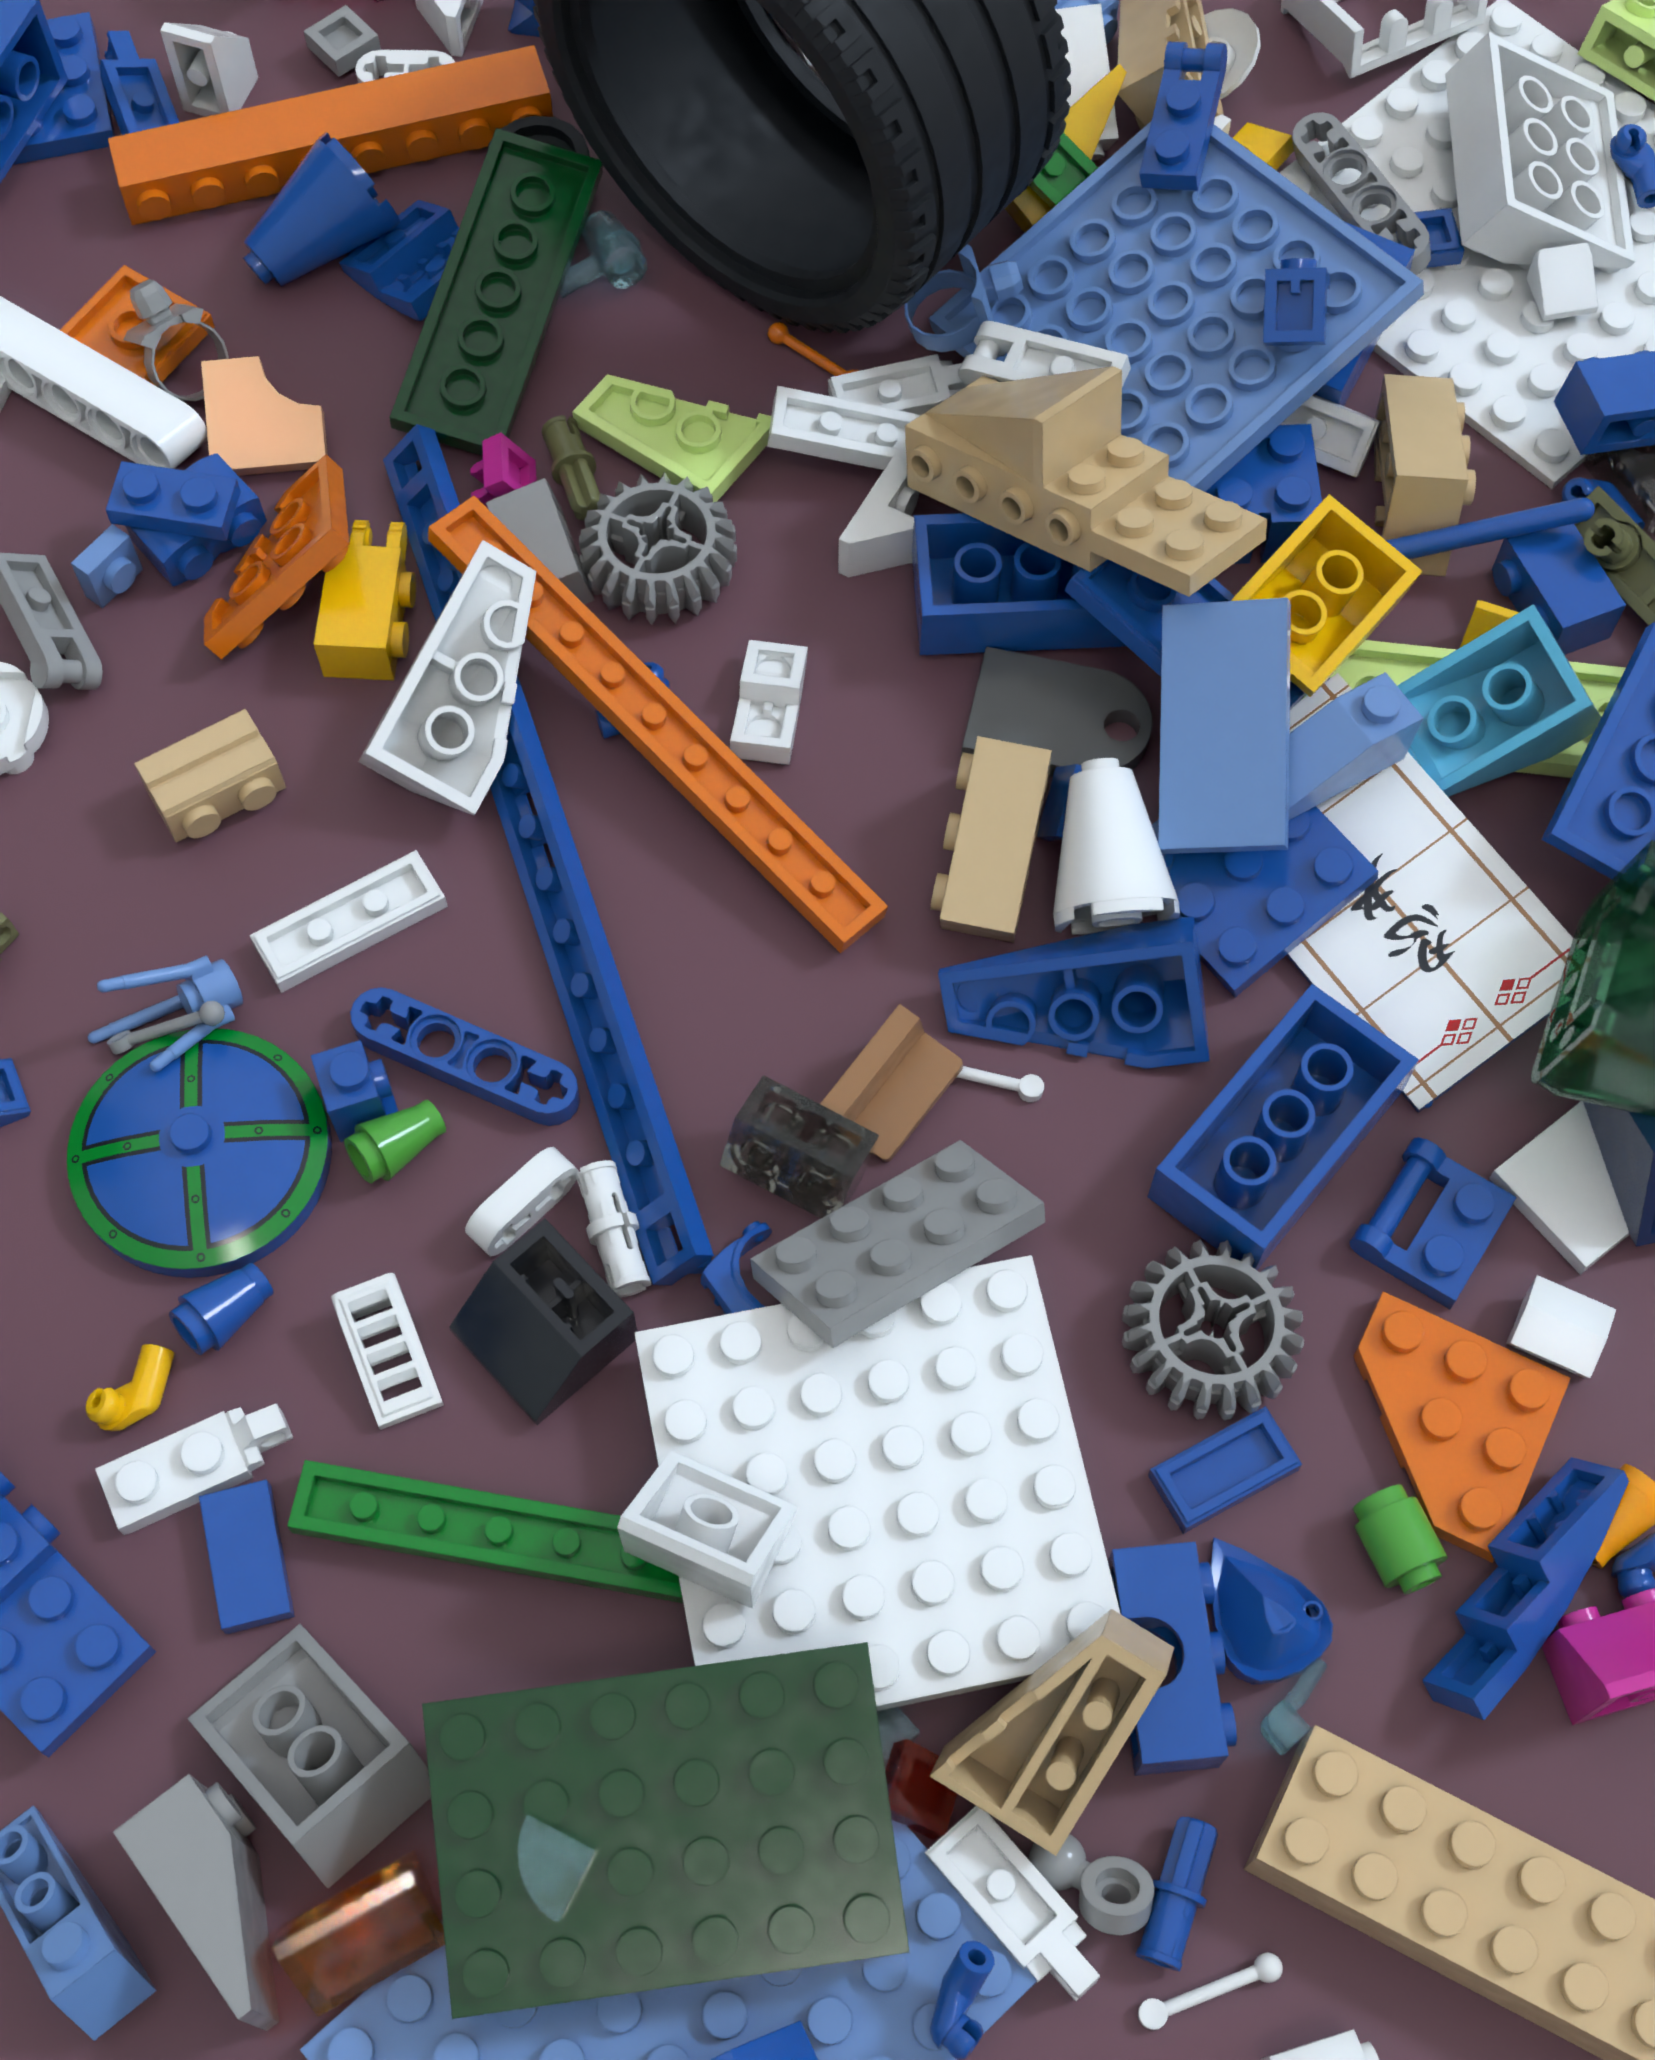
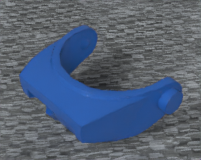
M755 1221L748 1225L742 1231L743 1236L724 1248L702 1272L701 1285L704 1289L709 1288L715 1297L714 1304L721 1306L725 1315L766 1307L747 1290L740 1275L739 1265L740 1257L765 1241L772 1233L771 1228L766 1222L761 1224L759 1221Z

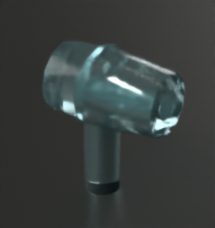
M597 211L586 219L582 230V237L591 256L569 268L560 296L564 298L602 275L615 288L622 289L636 285L644 277L648 268L647 259L641 250L640 241L611 211Z

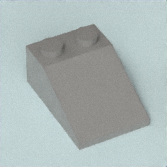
M298 1624L187 1718L327 1889L431 1798L428 1768L410 1742L301 1624Z
M188 1774L115 1829L113 1833L237 2019L268 2031L279 2022L259 1854L247 1838L257 1828L232 1793L228 1795L218 1782L207 1788Z

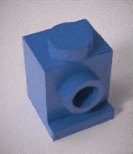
M361 1040L310 1055L328 1115L340 1142L355 1133L354 1127L356 1124L399 1111L382 1059L369 1062Z

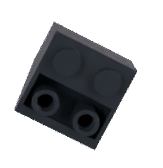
M546 1218L492 1262L449 1326L451 1332L536 1425L540 1424L636 1341L634 1332H638L634 1312Z

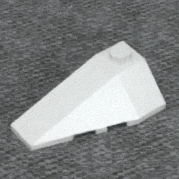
M481 541L358 761L359 763L411 792L473 816L476 814L505 759L508 742L506 738L511 709L515 701L522 645L525 642L537 571L486 541Z

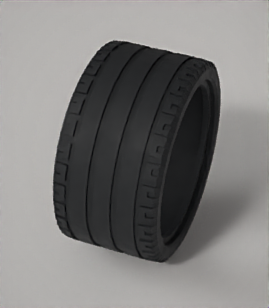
M533 0L535 3L533 7L534 16L539 24L537 28L539 36L546 47L544 52L553 68L552 73L555 81L562 90L561 94L598 159L635 208L686 260L694 264L704 275L712 278L720 287L725 290L728 289L735 297L743 302L746 300L751 306L761 312L765 310L770 316L778 320L783 318L791 325L798 327L801 324L806 329L813 331L817 328L826 333H831L834 330L838 333H846L849 330L853 332L860 331L864 327L870 328L876 323H880L906 304L934 275L1032 183L1050 161L1053 152L1059 146L1060 136L1066 127L1064 119L1069 114L1070 105L1067 99L1071 95V84L1067 78L1071 74L1070 63L1065 58V55L1069 52L1067 40L1061 34L1064 24L1062 17L1055 10L1057 0ZM773 18L794 40V42L797 44V46L800 48L803 54L813 65V67L815 68L823 82L801 59L798 53L794 50V48L785 38V36L783 35V33L781 32Z

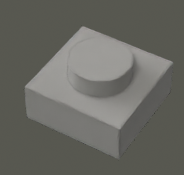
M347 5L304 30L307 47L338 77L356 67L358 60L364 54L381 50L378 34Z

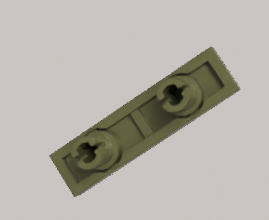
M1598 485L1586 497L1595 506L1594 515L1589 520L1575 523L1574 525L1583 537L1585 547L1596 557L1619 595L1650 625L1655 622V542Z

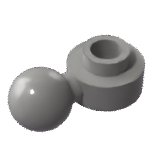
M1071 1834L1068 1835L1056 1856L1035 1842L1033 1843L1029 1852V1861L1056 1891L1067 1890L1071 1887L1080 1891L1079 1909L1084 1919L1092 1927L1111 1935H1127L1138 1931L1148 1922L1152 1910L1154 1884L1148 1871L1139 1863L1121 1856H1106L1090 1863L1086 1860L1082 1844Z

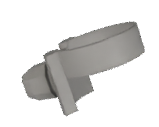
M149 279L136 285L130 290V300L138 318L146 320L129 329L123 340L145 346L144 365L149 379L155 386L179 400L198 401L204 399L203 389L186 396L176 395L164 386L158 378L154 365L155 349L163 332L170 326L183 322L194 323L206 330L214 341L218 360L229 359L224 340L214 328L201 322L204 309L179 303L170 306L173 302L164 288L154 280Z

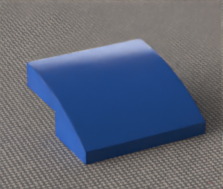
M418 199L398 215L400 224L393 230L358 247L340 261L339 264L344 273L381 302L410 318L422 321L427 317L459 227L450 209Z

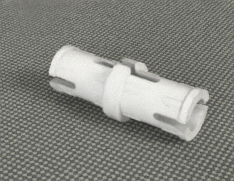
M603 1160L580 1168V1172L575 1173L584 1198L590 1221L586 1231L590 1244L597 1245L606 1273L607 1283L620 1298L640 1293L651 1285V1281L647 1274L645 1263L642 1260L635 1231L640 1228L636 1214L628 1210L620 1186L616 1163L610 1160Z

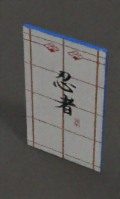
M1338 673L1329 678L1311 697L1307 695L1290 710V733L1335 698L1352 690ZM1407 752L1403 760L1316 806L1378 870V879L1286 956L1310 984L1317 986L1419 1059L1402 1092L1418 1113L1423 1109L1431 1107L1435 1100L1589 985L1596 984L1603 975V971L1409 752Z

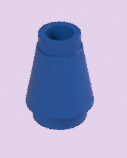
M249 1262L241 1269H236L179 1296L178 1301L180 1305L169 1312V1318L178 1334L196 1354L202 1355L210 1348L219 1351L258 1310L264 1301L274 1294L273 1288L262 1271L255 1264Z

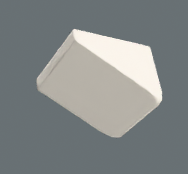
M1588 243L1541 249L1534 254L1526 279L1543 321L1597 312L1599 306L1593 259Z

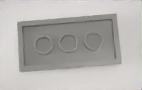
M959 1140L750 1258L753 1279L828 1345L834 1348L1045 1223L1044 1202L962 1140Z

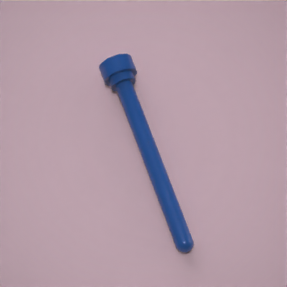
M1577 498L1386 541L1410 560L1585 522L1594 515L1595 506L1588 498Z

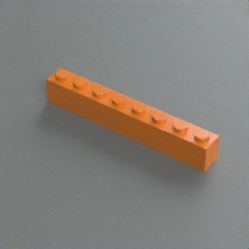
M535 45L115 136L108 138V143L119 188L133 226L277 194L316 140L325 132L329 133L331 139L335 138L366 173H373L488 147L496 128L501 129L514 120L530 116L553 117L550 90Z

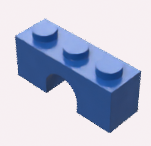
M1196 1541L1112 1549L1108 1558V1565L1121 1615L1174 1647L1172 1654L1175 1661L1174 1680L1158 1688L1129 1736L1134 1775L1219 1768L1229 1756L1227 1747L1236 1746L1237 1731L1231 1703H1221L1216 1675L1225 1674L1226 1662L1220 1632L1209 1631L1206 1605L1214 1604L1215 1599L1214 1580L1210 1563L1199 1562Z

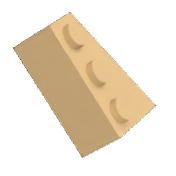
M1201 0L1120 1L1118 64H1121L1127 73L1118 95L1134 112L1141 130L1152 121L1164 71L1167 43L1169 41L1186 42L1188 48L1205 49L1207 43H1209ZM1186 72L1184 80H1201L1202 73ZM1219 98L1215 117L1224 115L1221 98Z
M1384 374L1375 419L1382 422L1374 439V481L1382 482L1384 506H1376L1375 526H1382L1381 537L1384 540H1390L1458 525L1462 506H1471L1473 502L1476 472L1475 470L1467 469L1470 457V436L1462 435L1465 421V404L1456 400L1453 378ZM1451 551L1410 559V561L1422 570L1420 575L1445 576Z
M977 736L974 754L962 753L956 789L966 791L961 814L952 812L949 814L943 849L954 851L949 875L937 873L930 908L931 910L941 911V929L1014 943L1034 842H1036L1039 828V817L1044 793L1047 790L1050 776L1052 750Z
M1110 1609L1032 1675L943 1747L930 1777L1056 1856L1166 1677L1174 1647L1113 1609Z

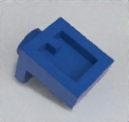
M1311 258L1283 259L1280 261V269H1265L1263 344L1265 346L1325 345L1327 289H1330V275L1326 267L1317 268V260Z

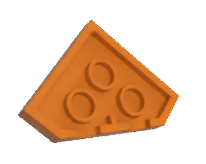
M327 454L284 492L274 508L278 515L271 524V535L269 538L263 534L257 535L233 571L238 577L230 588V599L228 602L222 597L215 599L204 616V645L221 660L236 646L242 649L251 644L260 634L264 621L278 608L284 611L292 607L304 593L306 583L320 570L323 572L331 571L345 557L348 551L349 533L343 469Z
M1383 1291L1353 1355L1363 1381L1368 1380L1382 1413L1380 1416L1381 1423L1401 1468L1405 1467L1420 1505L1437 1537L1493 1563L1495 1560L1488 1545L1510 1523L1517 1513L1571 1378Z

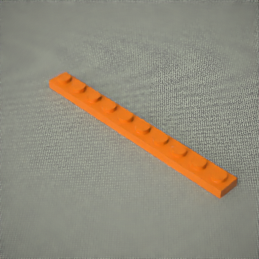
M472 496L428 527V541L462 575L482 540L537 571L525 638L840 953L885 917L888 905L475 496Z

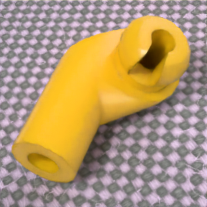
M142 1345L132 1381L116 1389L111 1387L105 1389L97 1388L93 1391L86 1401L85 1410L87 1417L97 1423L102 1430L121 1431L154 1413L161 1404L175 1353L168 1348L158 1345Z

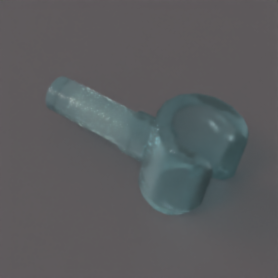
M1321 1659L1303 1671L1292 1691L1288 1692L1286 1697L1260 1723L1261 1734L1282 1756L1312 1729L1297 1711L1306 1703L1327 1669V1664Z

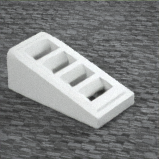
M394 1273L384 1274L331 1296L340 1325L380 1430L444 1406L401 1287ZM389 1306L393 1307L389 1310L383 1311L381 1313L362 1319L360 1321L356 1322L355 1320L368 1314L379 1311L381 1309L387 1308ZM400 1326L401 1335L365 1348L363 1340ZM410 1353L411 1361L378 1374L374 1373L372 1366ZM419 1377L422 1387L384 1401L381 1391Z

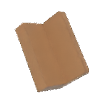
M899 1004L823 1099L820 1107L828 1121L883 1162H890L962 1071L963 1062L960 1057L925 1033L920 1018Z

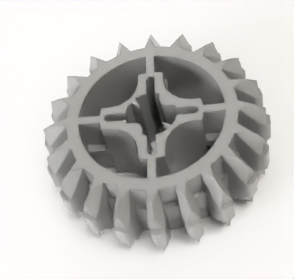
M664 472L659 483H648L645 477L640 474L637 486L630 488L619 481L615 489L616 497L600 494L599 501L597 502L598 510H587V516L584 520L585 528L581 529V535H579L580 552H582L580 564L582 572H585V576L588 577V584L593 594L603 596V602L608 610L622 605L623 614L626 615L628 621L637 613L645 612L646 619L651 625H653L658 614L668 613V616L676 624L680 617V610L687 609L698 616L700 609H702V600L713 603L717 602V598L720 595V587L729 586L732 578V567H735V562L737 561V545L734 544L736 542V529L732 524V520L728 519L727 510L723 502H713V496L710 494L708 487L693 492V484H691L688 476L679 484L674 485L671 484L670 479ZM683 528L692 533L702 544L692 541V535L684 533L681 529ZM613 552L625 555V561L635 565L634 569L619 561Z
M1200 1239L1192 1244L1189 1259L1174 1246L1167 1251L1165 1257L1166 1266L1156 1261H1151L1144 1271L1147 1282L1135 1281L1132 1284L1129 1296L1134 1301V1304L1124 1307L1121 1318L1125 1324L1132 1327L1124 1332L1122 1346L1128 1350L1140 1351L1131 1360L1130 1368L1132 1373L1153 1372L1145 1388L1148 1395L1159 1393L1164 1387H1167L1172 1391L1168 1400L1170 1410H1178L1184 1398L1194 1401L1193 1414L1197 1420L1205 1418L1210 1404H1216L1218 1414L1226 1421L1232 1419L1236 1409V1401L1244 1410L1251 1414L1256 1412L1261 1405L1260 1394L1267 1398L1275 1399L1283 1388L1279 1378H1292L1297 1368V1363L1291 1356L1299 1354L1304 1346L1303 1337L1293 1332L1303 1322L1302 1311L1285 1308L1295 1295L1293 1286L1273 1288L1272 1284L1278 1275L1276 1265L1265 1267L1259 1272L1252 1267L1255 1261L1252 1253L1243 1254L1241 1261L1231 1258L1232 1249L1228 1240L1220 1243L1216 1255H1209L1207 1247ZM1211 1287L1226 1290L1239 1298H1223L1217 1295ZM1179 1293L1184 1302L1181 1312L1186 1322L1177 1326L1173 1336L1164 1339L1160 1327L1159 1312L1170 1298ZM1259 1321L1264 1335V1353L1256 1363L1247 1368L1241 1357L1245 1349L1241 1343L1240 1336L1247 1333L1252 1323ZM1202 1322H1211V1329L1215 1324L1221 1326L1222 1329L1226 1328L1222 1338H1214V1330L1209 1336L1204 1334L1202 1330L1199 1331ZM1189 1360L1202 1361L1208 1364L1215 1374L1201 1372L1184 1362Z

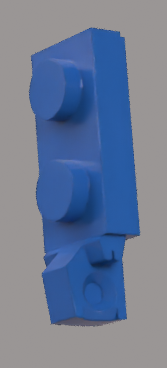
M129 30L107 31L108 48L105 51V59H100V78L121 135L179 123L156 59H139Z

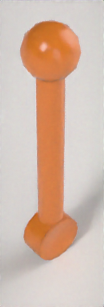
M773 323L768 329L767 335L772 343L777 345L784 343L833 376L859 371L857 369L847 371L790 335L788 327L784 323Z

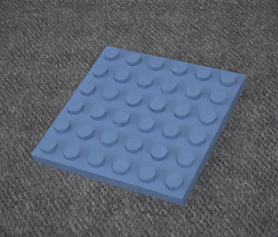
M1149 122L989 264L1016 261L1024 287L1017 295L1002 302H999L998 299L990 301L989 305L994 322L1128 355L1131 369L1122 387L1121 435L1138 439L1143 444L1168 454V476L1186 481L1191 486L1206 492L1424 295V283L1421 278L1214 124L1198 191L1142 188L1139 171L1151 122ZM1289 258L1317 260V268H1327L1330 275V289H1327L1325 345L1265 346L1263 344L1265 269H1280V261ZM962 288L929 317L935 334L953 332L965 326L975 315L976 311L971 298V291ZM973 340L968 345L955 351L965 358L967 355L973 354L977 346ZM1008 353L997 357L996 360L1004 362Z

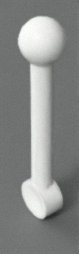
M963 1066L962 1071L957 1076V1078L1017 1091L1020 1098L1026 1102L1033 1103L1038 1101L1044 1091L1043 1080L1034 1074H1028L1021 1079Z
M1262 1953L1257 1956L1253 1966L1163 2002L1155 1998L1147 1999L1139 2007V2021L1146 2029L1158 2030L1165 2025L1168 2016L1257 1980L1266 1983L1275 1982L1282 1975V1962L1273 1953Z

